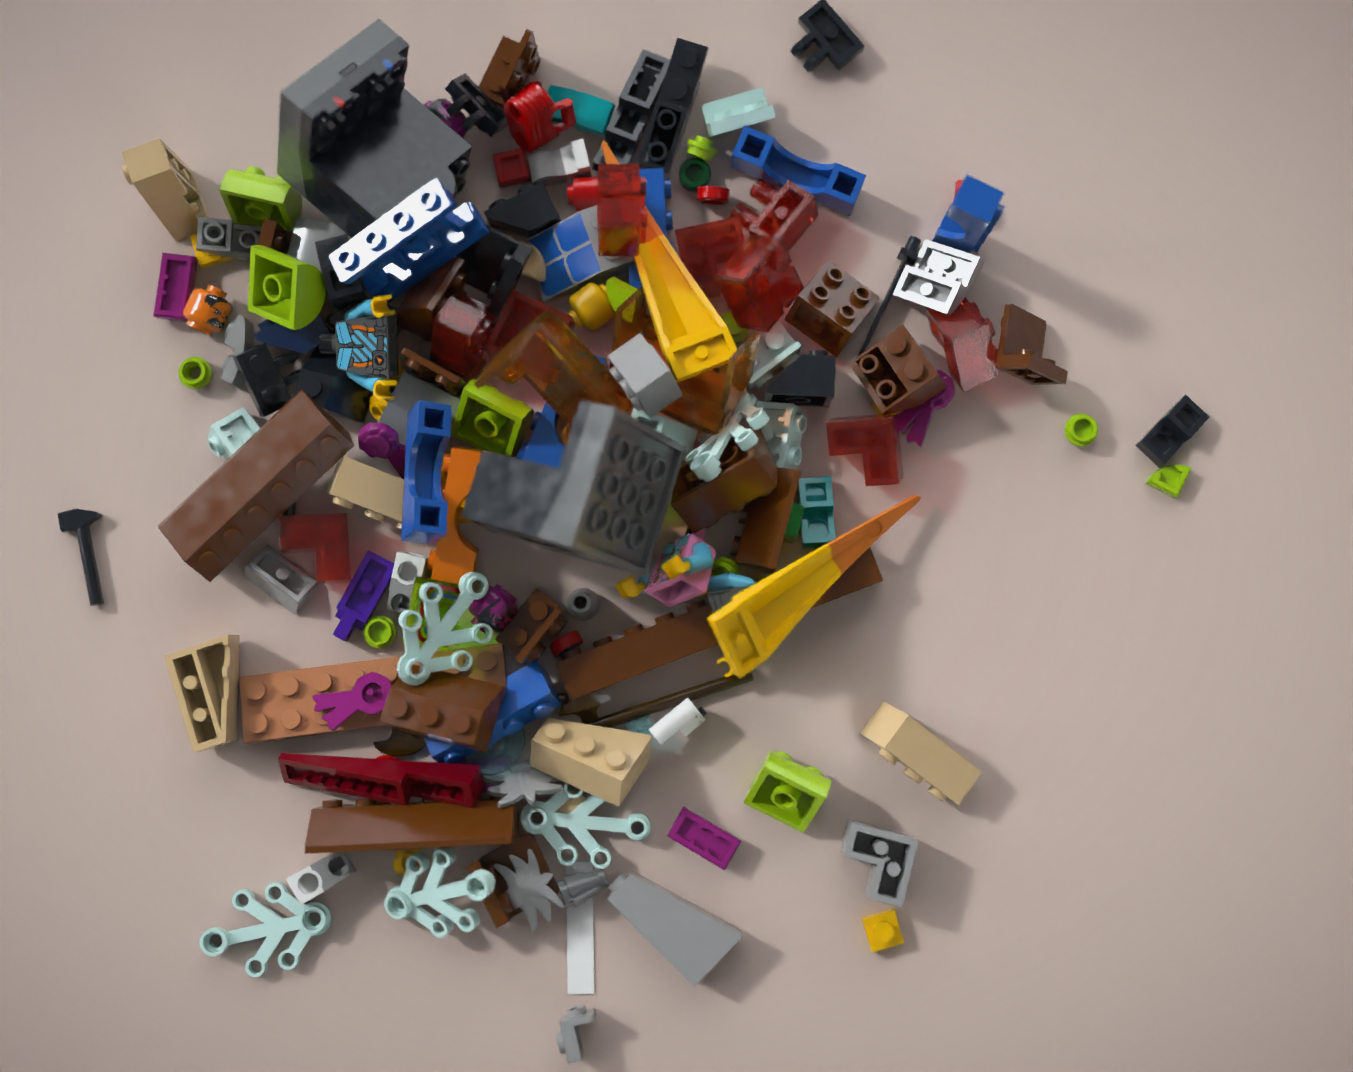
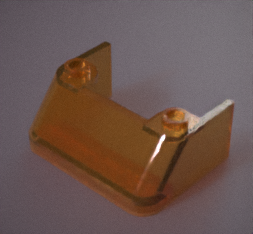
M641 286L616 309L611 353L641 333L669 368L665 356L662 355L652 317L646 314L647 300ZM754 332L729 358L727 364L678 382L677 384L683 395L659 412L710 435L719 434L729 423L753 375L760 334ZM610 361V368H609V369H611L612 367H614L613 364L611 363V361ZM609 371V382L612 388L619 394L627 397V394Z
M550 311L540 314L492 359L474 383L479 389L496 376L508 384H515L524 377L567 423L562 432L565 447L581 400L615 407L628 415H631L634 408L627 394L616 382L610 371L561 318Z

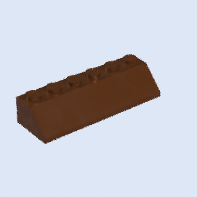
M301 389L158 525V528L183 561L211 582L354 447L351 435L325 409Z
M489 795V798L478 799L474 808L423 798L419 802L408 801L406 806L393 803L376 804V800L367 798L355 799L356 805H343L342 799L323 800L322 806L311 810L305 842V854L512 844L519 838L518 802L504 808H498V801L504 797Z

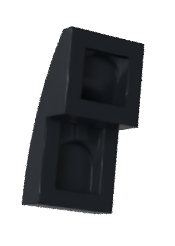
M1185 394L1135 446L1160 468L1209 419V416Z

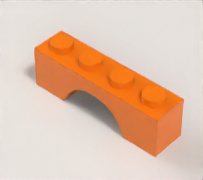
M454 446L451 448V453H445L442 471L448 474L446 486L441 485V492L444 500L448 502L446 535L437 542L436 550H430L427 570H432L431 580L459 584V580L464 574L476 572L479 549L469 543L463 536L458 523V513L461 503L469 494L476 473V467L483 450Z

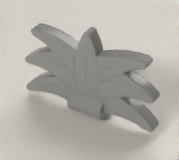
M529 760L511 764L508 766V770L500 773L482 775L483 781L497 785L488 788V794L495 797H504L498 801V808L510 806L522 798H525L529 804L534 805L535 794L546 795L563 791L561 784H552L557 778L531 767Z
M528 849V864L515 855H509L516 873L501 864L495 863L493 866L507 882L509 889L505 892L514 909L520 907L528 918L530 929L534 932L537 925L536 908L542 913L546 921L550 922V901L560 908H563L564 904L560 897L547 886L554 874L552 872L540 874L537 859L532 849Z

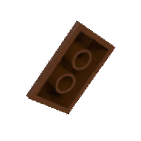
M761 429L753 430L758 437V441L752 448L746 451L741 450L734 437L730 438L719 458L721 472L709 482H705L704 479H698L688 464L680 468L670 505L693 533L704 527L706 529L711 528L720 518L731 512H739L748 502L759 496H767L777 486L778 467Z
M778 467L777 486L767 496H759L753 499L750 505H746L742 509L738 523L745 524L741 537H734L730 555L736 556L735 563L737 565L771 574L775 571L801 471Z
M413 664L411 666L412 674H417L420 671L419 665ZM444 671L431 672L429 678L419 685L407 684L399 678L389 690L379 722L394 730L487 753L506 687Z

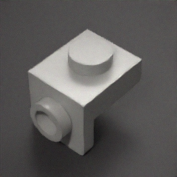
M585 1005L575 1006L567 1009L566 1014L562 1015L560 1019L561 1033L557 1034V1042L560 1054L566 1053L568 1063L582 1060L584 1051L578 1025L594 1022L596 1017L595 1008L586 1009Z

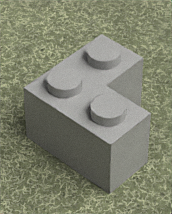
M641 333L608 355L614 366L609 369L610 373L627 394L635 409L639 411L643 408L650 418L683 395L670 369Z
M848 819L840 852L845 857L872 864L865 895L875 901L903 907L919 840L914 836Z

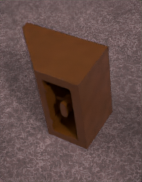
M454 257L411 287L397 309L398 326L431 343L434 342L439 333L444 334L450 324L451 313L455 308H461L467 296V292L464 291V285L467 280V275L464 274L465 260L460 257Z
M903 324L849 362V365L884 416L921 406L947 387Z

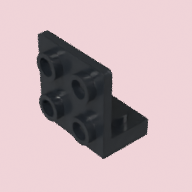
M486 225L489 233L456 257L465 260L464 274L467 275L466 284L488 294L487 298L491 300L487 312L499 318L513 295L533 248Z

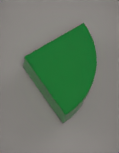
M793 503L783 539L784 542L791 544L795 542L804 512L803 505Z

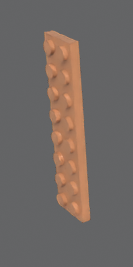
M502 643L436 651L431 657L451 656L456 650L467 651L473 657V664L470 669L459 671L453 668L442 671L507 687L505 649ZM463 654L457 659L459 667L463 666L466 661ZM402 656L239 677L243 743L253 744L387 726L379 722L382 712L372 715L358 710L340 727L332 731L329 729L328 722L322 720V717L336 708L316 712L314 711L316 702L312 696L352 691L357 679L371 672L387 677L393 686L400 678L397 665Z

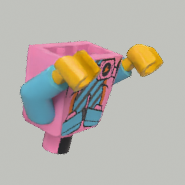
M687 527L683 537L664 546L650 575L639 578L638 583H636L633 576L626 577L616 583L620 595L623 598L635 597L641 592L644 594L648 593L666 606L672 607L706 593L716 552L712 546L703 541L706 535L705 531L701 529L693 533Z

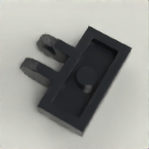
M820 0L798 18L799 25L807 34L791 48L790 52L794 57L803 54L815 42L820 49L806 60L803 65L804 69L810 72L828 57L834 66L840 70L864 50V44L828 2Z
M466 73L453 79L445 88L453 101L446 112L451 117L457 115L462 109L469 114L461 125L466 132L476 125L478 129L492 137L508 125L505 114Z
M261 343L232 356L260 417H265L280 410L291 399L286 386L298 381L301 369H297L281 378L277 367L294 362L299 357L296 351L287 352L273 359L266 343Z

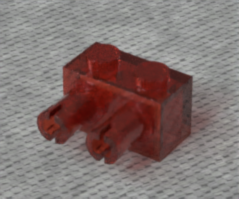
M760 178L756 181V184L760 187L754 184L750 190V196L766 205V208L759 215L740 202L736 205V208L740 211L733 209L730 214V220L749 231L755 249L779 264L819 214L815 196L792 181L788 180L778 190Z

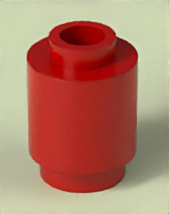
M604 176L573 178V185H567L568 204L575 205V211H581L609 200L612 206L614 205V190L611 179H604Z

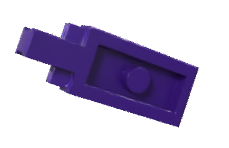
M370 550L366 552L336 607L338 610L335 617L340 619V622L332 635L348 642L355 628L362 631L391 582L394 563Z

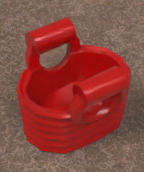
M539 81L529 82L504 104L510 134L517 145L527 152L537 150L544 144L551 142L559 137L561 132L566 131L577 123L573 101L571 99H563L554 103ZM560 109L563 122L559 125H553L552 116Z

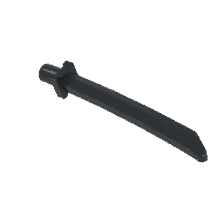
M910 236L905 247L901 248L897 259L902 260L857 357L866 351L907 263L910 265L914 264L918 256L916 252L921 244L919 238Z

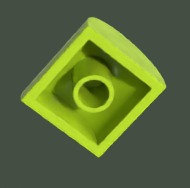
M248 166L245 171L230 169L225 174L219 187L220 194L233 224L262 227L264 219L277 221L285 231L293 232L296 218L301 216L302 195L279 175H277V178L265 176L264 171L257 167Z
M251 246L248 311L292 330L301 329L309 325L319 314L325 300L326 285L322 272L312 264L267 246Z
M472 379L463 388L451 435L479 450L514 457L531 425L534 409L528 407L522 401L515 400L501 393L494 386L486 385L477 379Z
M769 750L743 803L804 833L825 801L832 780L824 777L822 772L815 767H804L794 762L792 757L785 752Z

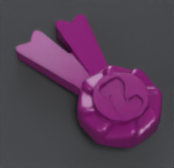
M939 369L936 371L947 387L921 406L903 410L891 421L894 426H898L901 434H904L912 425L906 441L908 443L916 442L920 447L923 445L933 411L947 407L955 396L953 379Z
M366 424L359 430V449L371 458L388 459L404 480L406 446L399 443L398 433L387 424Z
M368 673L357 679L352 691L313 695L312 698L316 702L314 711L322 712L336 708L322 717V720L328 722L329 729L334 731L358 710L372 715L382 712L392 684L387 677L381 674Z

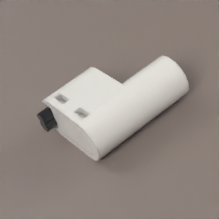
M687 697L653 725L649 731L662 745L679 730L686 737L706 720L704 716L707 713L702 707L697 709Z

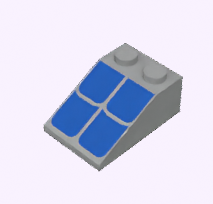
M610 200L581 210L525 240L534 245L544 259L546 268L545 282L535 280L543 304L577 292L589 282L599 284L612 277L629 273V266L633 264Z

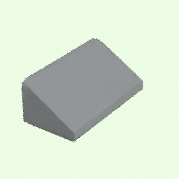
M268 544L245 566L244 577L293 614H296L303 607L319 585V582Z

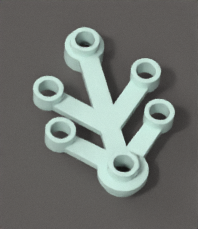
M740 390L733 394L725 403L728 412L697 437V441L701 445L691 451L686 456L685 461L698 479H704L705 482H709L720 474L719 458L731 436L735 438V442L742 451L752 448L757 443L758 437L753 430L762 428L769 421V416L763 408L757 409L754 406L757 401L754 394H749L746 390ZM746 418L752 429H745L739 424L740 420Z
M468 572L460 578L458 585L460 595L441 621L438 602L442 598V588L438 584L431 582L425 583L420 587L419 596L424 603L427 639L420 648L417 629L422 624V617L417 611H403L399 616V625L403 628L405 654L400 658L397 665L398 675L403 682L410 685H419L429 678L431 672L453 668L459 671H467L471 668L473 657L467 651L456 650L451 656L431 657L441 646L471 641L486 644L492 639V628L484 623H476L471 628L452 630L473 600L481 599L486 595L489 585L484 575ZM478 580L480 582V589L474 592L472 584ZM430 587L435 589V596L432 599H428L426 595L427 589ZM413 614L415 622L412 626L408 627L406 625V618L408 615ZM483 627L485 629V636L479 639L477 631ZM463 654L466 661L463 666L459 667L457 659ZM418 662L420 664V671L417 674H412L411 666Z
M566 782L562 792L556 793L546 802L536 800L534 805L528 803L521 812V823L524 829L531 834H542L557 852L558 861L565 866L575 863L578 852L575 846L566 844L554 826L568 827L590 854L592 865L598 869L606 868L610 864L611 854L607 848L599 845L587 829L626 833L630 839L636 841L645 839L651 831L650 819L641 812H634L626 819L589 815L605 802V800L594 795H590L570 813L555 812L569 798H577L583 793L581 789L575 794L569 792L568 783ZM534 812H540L544 820L540 824H535L531 820V815ZM639 821L643 823L644 830L641 833L632 831L631 825L634 822ZM564 849L573 851L574 857L571 860L567 861L562 858L561 852ZM604 852L607 855V861L602 864L597 863L594 857L595 854Z
M440 847L433 852V864L423 890L414 892L418 876L429 868L430 861L423 852H416L406 860L407 869L401 886H395L387 894L384 902L387 913L394 919L412 917L430 929L437 938H443L453 930V922L464 932H470L480 923V916L477 911L472 908H467L463 911L446 899L468 895L475 901L484 900L494 891L495 878L493 874L487 870H476L465 880L440 886L446 868L456 860V853L452 847ZM442 854L446 856L447 861L442 857ZM428 904L440 912L441 915L435 917L420 905Z
M279 881L271 883L266 887V899L271 903L279 902L297 916L283 918L255 900V895L251 890L242 889L233 895V906L237 910H245L263 923L226 931L222 927H213L201 936L200 948L208 956H218L225 952L229 945L266 937L255 956L250 958L245 964L246 973L250 977L255 978L267 971L268 960L285 933L300 929L290 947L282 951L278 956L279 966L284 970H291L300 963V954L311 936L321 935L328 930L332 922V914L328 906L322 902L313 901L300 905L297 898L288 893L286 885ZM274 886L280 888V898L272 896L271 889ZM240 894H245L248 897L249 902L246 906L240 904ZM312 912L320 915L321 921L319 924H314L311 921L310 915ZM215 934L221 936V946H216L213 943L212 939ZM286 953H291L294 956L295 961L292 965L285 962L284 956ZM254 960L261 963L262 969L260 972L252 969V962Z

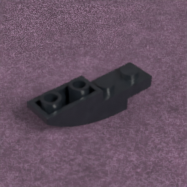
M677 37L659 100H656L638 164L653 169L663 168L664 172H670L698 92L699 80L709 51L707 46Z

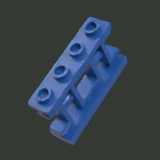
M434 179L333 252L329 258L341 282L345 284L352 283L364 274L361 280L367 293L371 296L374 294L375 297L390 294L392 299L387 300V304H389L488 234L489 231L475 205L471 202H465L458 207L450 190L444 189L442 183Z

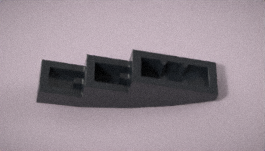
M644 49L619 96L618 106L605 133L604 141L610 147L623 170L628 169L652 116L656 100L659 99L670 59ZM600 147L593 161L592 170L610 176L602 148Z

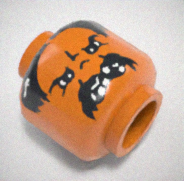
M209 285L207 290L202 288L194 289L183 310V315L188 320L186 325L208 336H211L213 332H222L233 310L231 303L225 299L227 293L212 285Z

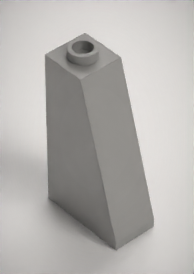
M631 871L627 876L623 873L619 874L608 886L612 892L608 895L607 900L694 987L742 938L741 931L737 927L634 871Z

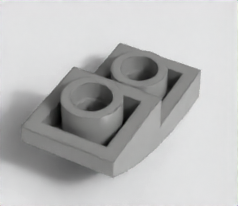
M198 217L196 250L217 256L250 260L251 246L258 245L262 227L233 224L232 220Z
M238 314L236 320L231 321L225 331L226 340L224 344L234 350V352L225 359L221 371L223 374L221 379L234 387L242 389L244 381L232 356L254 347V326L248 319Z

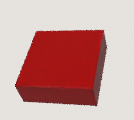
M522 148L492 154L500 188L531 182L526 153Z

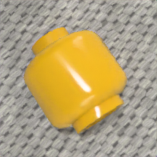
M589 282L569 298V305L572 310L567 314L579 329L585 326L590 331H596L615 316L616 312L609 302L607 289L603 283L597 285Z

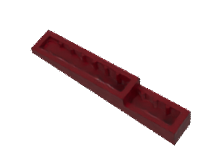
M281 753L278 758L284 783L404 806L407 805L412 796L474 808L484 790L480 765Z

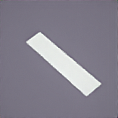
M591 861L575 862L572 865L566 866V875L593 871ZM592 896L576 908L574 905L566 908L568 995L595 994Z

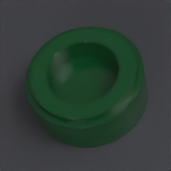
M690 158L684 161L679 169V181L682 187L689 192H697L698 187L708 186L711 181V169L708 163L700 158Z

